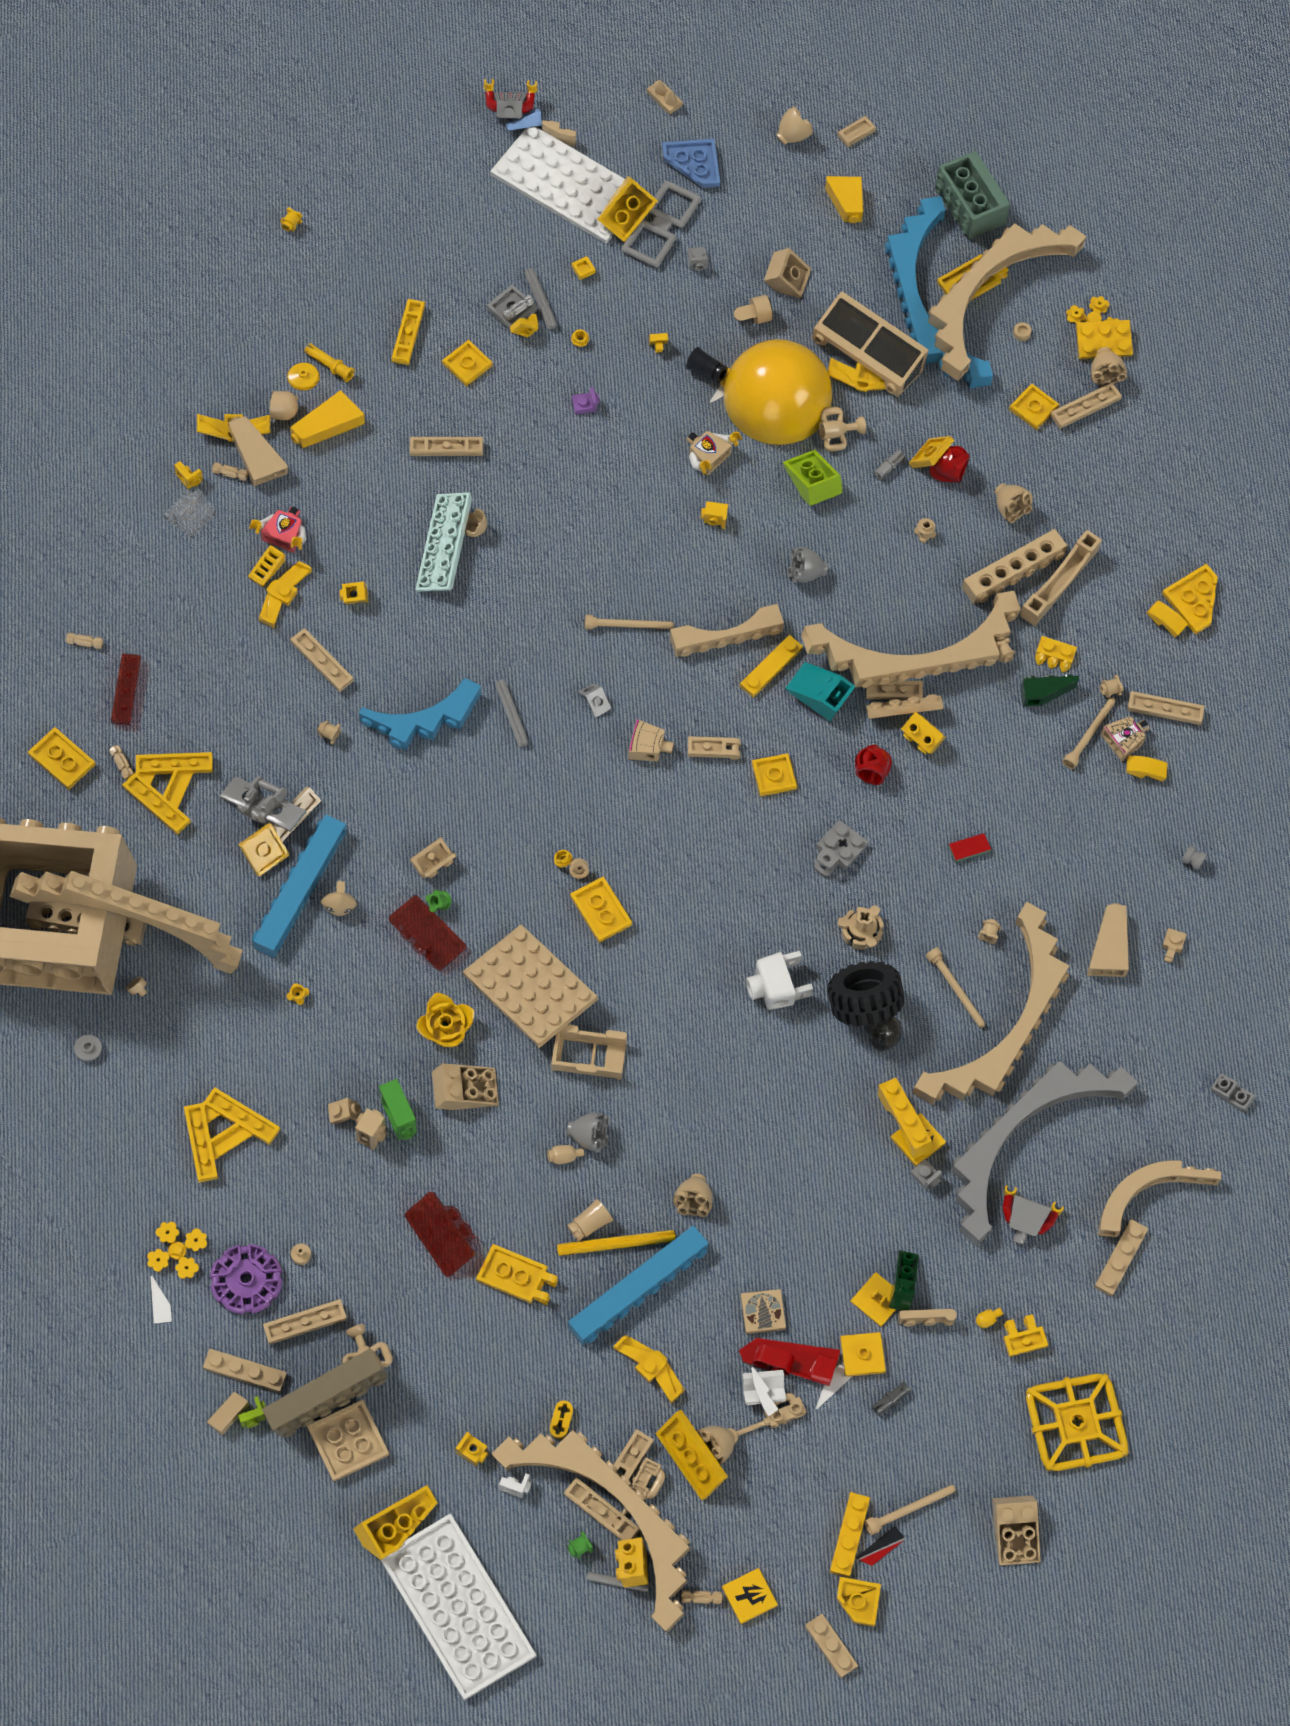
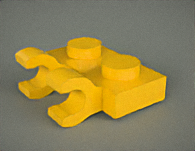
M1033 1314L1027 1315L1023 1319L1026 1331L1017 1333L1014 1319L1008 1320L1004 1324L1008 1335L1004 1336L1003 1340L1009 1357L1048 1347L1043 1326L1036 1327Z

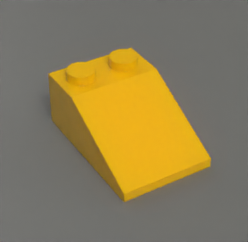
M627 176L597 220L625 242L658 200L631 177Z

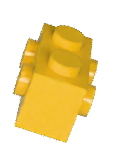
M915 712L901 728L905 732L903 736L910 742L914 740L918 743L917 748L924 754L927 752L933 754L946 738L943 733L918 712Z
M643 1538L618 1541V1549H615L616 1561L619 1562V1568H616L617 1580L621 1581L624 1588L649 1584L647 1546Z

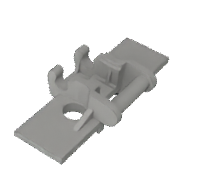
M235 776L220 795V798L238 806V811L241 814L261 824L271 822L290 832L306 814V810L284 800L287 795L286 788H279L265 781L261 776H257L251 783ZM260 787L274 793V795H269L267 798L260 796L262 793ZM276 809H282L280 814H273Z

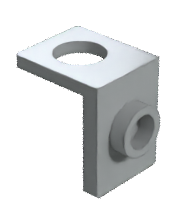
M593 683L578 691L579 695L586 697L594 717L611 709L602 686Z

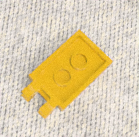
M982 254L937 279V284L946 295L950 292L954 283L958 284L962 275L971 270L973 263L981 259ZM1005 267L991 276L981 285L971 300L1001 284V279L1008 276L1007 272L1009 269Z
M492 1244L476 1277V1281L530 1304L535 1299L541 1304L547 1305L550 1300L549 1294L541 1291L544 1283L555 1288L558 1283V1276L548 1273V1267L544 1264Z

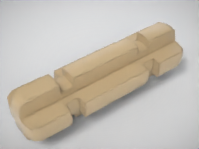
M217 462L212 467L213 473H222L223 476L235 479L239 477V480L243 481L247 480L248 471L244 469L238 470L236 467L225 464L222 466L221 463Z
M68 633L66 637L68 644L74 645L77 643L76 645L94 646L97 649H101L103 646V639L99 637L94 639L93 636L81 634L76 636L75 633Z
M112 746L109 751L112 757H114L113 759L125 780L129 779L134 774L133 770L129 768L130 765L124 753L121 754L120 746Z
M682 1591L681 1600L683 1603L693 1601V1603L710 1604V1602H713V1604H721L722 1592L694 1591L691 1593V1591Z

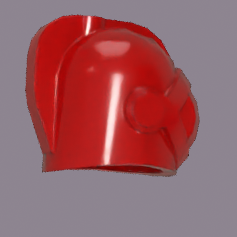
M949 446L935 465L930 466L931 476L942 482H957L960 484L969 463L970 455L961 446Z
M875 744L868 745L859 751L855 757L856 776L869 784L881 785L891 768L892 760L890 754Z

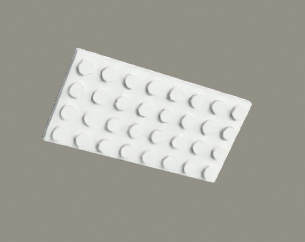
M538 127L526 128L490 171L492 177L601 242L607 244L613 237L614 233L599 222L597 218L625 179Z
M451 1513L408 1538L399 1550L381 1560L464 1701L536 1657L534 1650Z

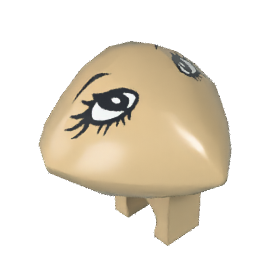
M337 881L336 892L329 893L321 899L323 907L335 916L346 915L357 906L356 900L350 894L344 893L345 882Z

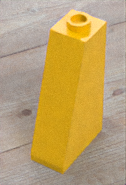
M340 390L291 426L290 437L295 444L305 448L363 425L365 423L364 413Z

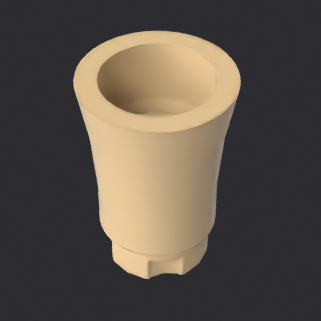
M596 1198L567 1227L575 1239L580 1241L602 1226L612 1222L613 1219L604 1205Z

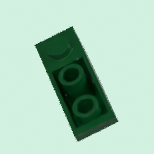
M1068 674L1062 677L1048 675L1039 678L1035 676L1023 678L1021 684L1023 707L1042 706L1075 689L1078 685L1079 676Z
M899 1250L889 1308L900 1311L910 1309L915 1292L918 1254Z

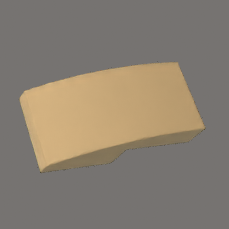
M542 121V130L568 146L575 147L576 131L560 129V123Z

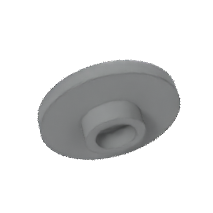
M84 1035L75 1042L74 1052L82 1061H93L100 1056L102 1045L96 1036Z

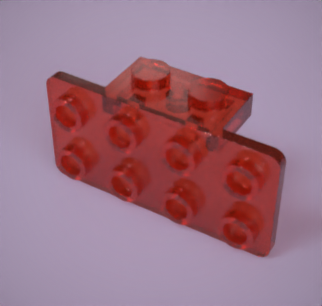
M417 895L411 897L389 916V922L399 931L402 938L406 941L408 940L418 954H422L438 971H441L466 950V944L434 912H431L429 907Z
M428 1192L405 1213V1218L446 1277H451L475 1256V1250L469 1243L475 1238L471 1227L463 1221L461 1213L456 1207L444 1206L435 1192Z

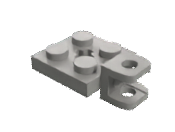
M838 820L816 844L815 848L820 853L817 856L814 869L825 877L829 876L838 865L846 870L866 849L869 841ZM839 842H844L847 847H840Z

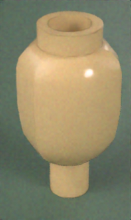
M571 1145L554 1146L551 1150H547L548 1162L555 1164L570 1163L576 1157L584 1156L583 1148L575 1149Z

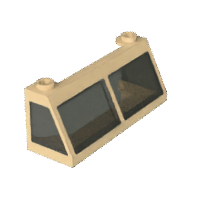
M843 291L835 298L816 324L811 338L819 345H826L829 342L885 380L886 390L896 397H899L923 372L929 351Z

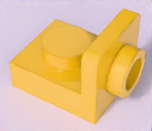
M536 314L530 315L527 319L519 318L510 326L511 333L527 338L539 329Z
M181 461L174 464L175 474L187 489L199 485L203 480L200 469L192 473L187 465L184 466Z

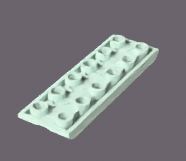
M470 492L437 494L415 589L417 592L445 591L453 588L472 502Z

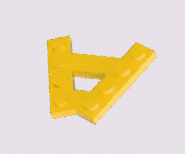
M212 752L136 755V772L122 784V787L178 835L191 823L190 819L178 807L194 773H213ZM172 774L163 795L151 786L155 775Z
M215 1087L203 1103L184 1106L198 1183L218 1179L215 1160L251 1136H255L270 1146L281 1130L278 1125ZM218 1116H222L233 1123L232 1126L210 1139L209 1122Z

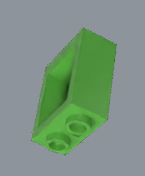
M394 1079L380 1085V1101L398 1140L412 1138L417 1133L416 1119L398 1080Z

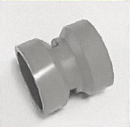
M1190 845L1181 861L1185 864L1190 863L1198 871L1204 863L1207 854L1197 852L1196 848Z

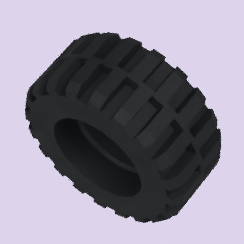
M869 961L868 963L859 962L856 965H848L847 968L840 969L838 973L832 976L827 987L832 1014L837 1020L846 1025L852 1024V1026L856 1027L863 1025L865 1027L871 1024L877 1025L882 1021L886 1022L890 1017L896 1016L905 1003L901 975L892 965L885 964L884 962L875 963L874 961Z

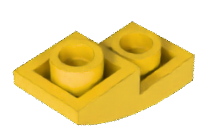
M1159 600L1146 612L1158 626L1163 624L1174 638L1188 625L1177 612Z
M1129 755L1127 757L1126 773L1141 779L1149 776L1163 782L1167 777V763L1149 757Z

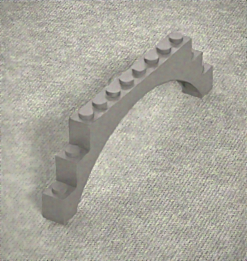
M1061 1061L1056 1065L1051 1064L1046 1069L1045 1076L1042 1078L1039 1076L1032 1083L1033 1087L1029 1091L1026 1089L1019 1096L1020 1100L1016 1104L1013 1102L1005 1110L1007 1113L1003 1117L998 1116L992 1123L994 1126L990 1130L985 1129L980 1134V1140L976 1143L972 1142L966 1148L967 1152L963 1156L959 1155L952 1162L953 1168L951 1172L964 1184L957 1190L956 1193L958 1195L955 1201L969 1213L960 1221L961 1227L959 1231L976 1247L992 1230L987 1215L988 1179L997 1154L1013 1132L1042 1110L1069 1100L1085 1097L1119 1098L1123 1101L1138 1084V1081L1120 1066L1116 1071L1113 1069L1105 1077L1092 1064H1089L1086 1068L1084 1066L1081 1067L1076 1074Z

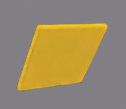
M877 1272L872 1275L850 1300L852 1304L880 1327L896 1311V1309L889 1308L892 1285Z

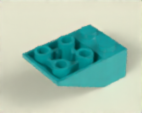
M804 662L785 690L831 722L851 695L855 685L839 674Z

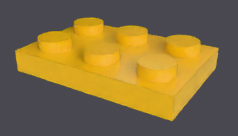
M1130 320L1076 323L1079 359L1095 358L1097 351L1103 347L1110 348L1112 352L1120 357L1133 355Z
M56 727L28 751V755L68 790L96 765L93 759Z
M604 876L570 893V898L598 943L632 926V921Z

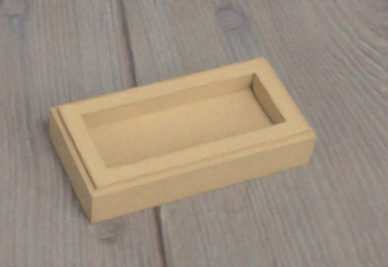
M864 116L840 130L837 136L847 147H850L875 132L876 127Z

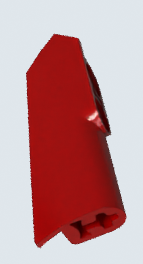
M755 1338L739 1349V1353L743 1363L768 1371L783 1370L784 1375L792 1374L830 1386L840 1350Z

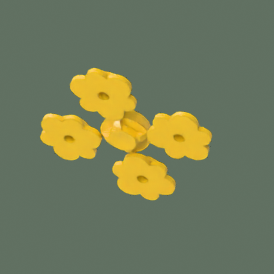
M1102 296L1098 298L1092 297L1089 308L1093 309V312H1090L1087 317L1083 308L1072 305L1070 310L1066 311L1067 321L1070 323L1075 322V324L1085 319L1086 322L1102 321L1100 313L1107 312L1109 302L1104 300ZM1108 317L1107 320L1103 321H1115L1119 319H1113L1112 317Z
M161 1223L160 1227L156 1229V1235L160 1237L162 1243L167 1241L172 1244L169 1246L168 1252H162L161 1249L149 1252L147 1255L149 1260L148 1266L153 1267L154 1271L160 1272L163 1267L166 1268L169 1265L168 1260L171 1256L173 1259L179 1260V1264L175 1266L179 1278H193L194 1273L199 1270V1266L195 1263L194 1258L187 1259L184 1257L186 1248H192L195 1252L199 1248L204 1249L207 1246V1235L201 1233L200 1229H193L191 1233L186 1234L187 1240L184 1245L181 1242H175L176 1236L179 1235L176 1223Z

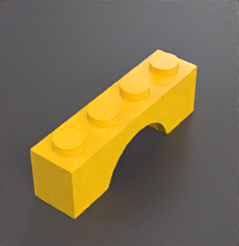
M897 1078L879 1084L878 1097L885 1110L889 1111L896 1119L903 1135L904 1144L912 1158L916 1159L930 1153L932 1140Z

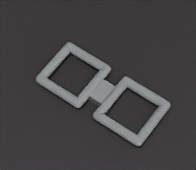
M668 180L664 181L654 197L658 201L649 211L650 214L655 216L652 223L642 220L621 248L622 252L653 267H659L677 238L675 234L669 232L672 225L683 228L702 199L700 195ZM668 189L693 200L680 220L656 209ZM642 228H646L668 239L655 259L630 248Z

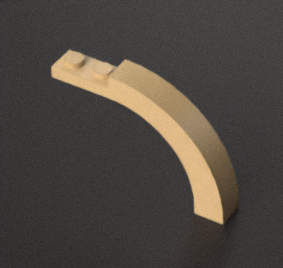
M1172 1160L1153 1163L1136 1170L1127 1176L1112 1192L1101 1215L1098 1236H1119L1124 1209L1142 1190L1165 1182L1218 1185L1221 1180V1171H1216L1213 1168H1206L1204 1170H1197L1195 1167L1182 1168V1161Z

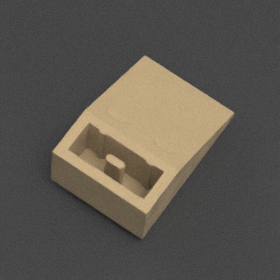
M442 1063L432 1071L435 1109L459 1110L499 1105L495 1068Z
M1033 1495L992 1498L999 1565L1040 1562L1037 1500Z

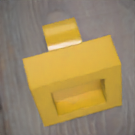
M668 333L649 334V345H655V353L663 352V344L668 342Z

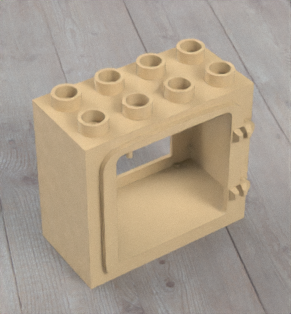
M0 818V909L7 875L12 869L66 874L74 871L132 892L137 864L118 829L109 826H99L96 832L82 831L80 826L73 823H60L58 829L44 828L41 822L32 819L21 820L20 825H10ZM83 906L77 934L0 927V985L112 995L127 916Z

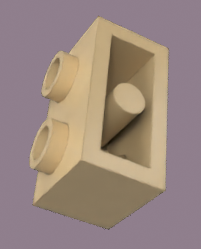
M367 1108L364 1114L360 1113L356 1121L357 1126L355 1127L356 1140L374 1150L379 1142L382 1143L386 1137L385 1118L381 1112L375 1109L370 1110Z

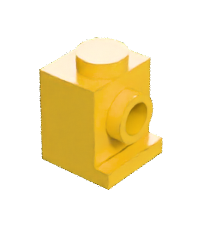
M706 501V507L702 508L700 519H704V523L712 526L722 525L721 529H725L728 504Z
M364 581L342 584L339 594L341 601L346 605L369 602L367 584ZM356 591V592H357V596H356V597H352V596H351L352 592Z
M466 1432L455 1448L456 1454L475 1467L479 1462L483 1463L489 1454L487 1452L488 1446L473 1437L469 1432ZM475 1446L477 1450L472 1452L469 1448Z

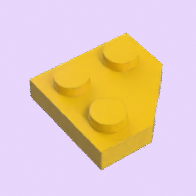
M840 1577L837 1601L853 1623L875 1626L881 1584Z

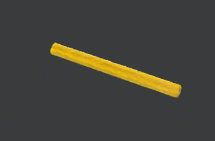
M674 1230L561 1243L557 1245V1253L561 1256L667 1243L675 1240L676 1235Z

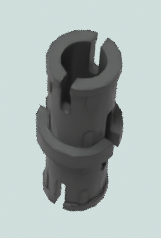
M902 1382L891 1392H886L885 1397L873 1404V1411H877L876 1414L881 1416L890 1407L898 1405V1401L907 1394H910L911 1389L909 1386L906 1387L907 1384L905 1382Z

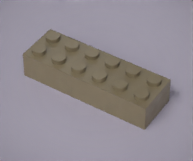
M369 1348L264 1407L262 1411L272 1430L280 1437L286 1438L296 1432L295 1430L301 1426L307 1427L312 1424L313 1420L317 1417L329 1415L333 1408L345 1406L350 1402L349 1399L366 1394L368 1392L367 1389L384 1384L386 1382L385 1379L389 1378V1375L379 1356Z

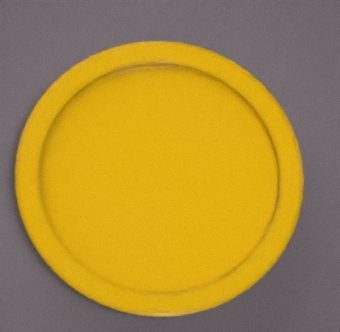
M298 363L290 368L287 379L293 388L305 391L312 389L318 384L320 374L314 365Z

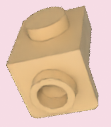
M345 1098L328 1104L330 1123L335 1125L350 1119L357 1121L361 1112L358 1102Z

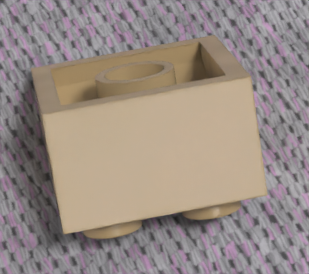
M790 248L776 251L773 253L764 282L776 292L801 298L811 268Z

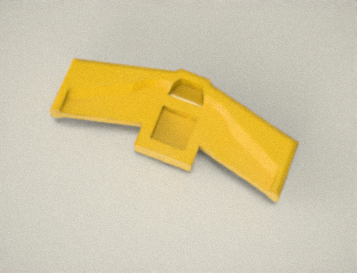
M830 358L828 366L830 377L854 387L857 391L866 392L869 390L886 389L885 380L860 363H856V368L854 369ZM893 371L898 376H901V371Z
M197 414V432L226 439L228 442H234L228 429V422L235 417H243V414H224V421ZM270 415L249 420L261 435L270 433Z
M298 561L278 580L270 583L266 589L267 595L258 621L275 628L282 603L287 606L290 605L298 593V589L295 586L312 572V568L309 565Z
M624 1335L613 1346V1350L639 1363L635 1370L648 1383L654 1378L656 1379L670 1404L685 1391L668 1364L667 1358L660 1351L653 1350L628 1335Z

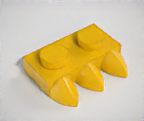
M1041 636L1035 654L1036 663L1040 665L1047 658L1048 666L1052 669L1060 662V670L1064 673L1070 669L1077 647Z

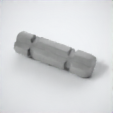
M530 294L523 297V300L520 299L511 305L510 309L504 310L502 312L503 317L507 321L512 319L513 315L516 316L525 310L526 306L529 307L534 303L533 297Z

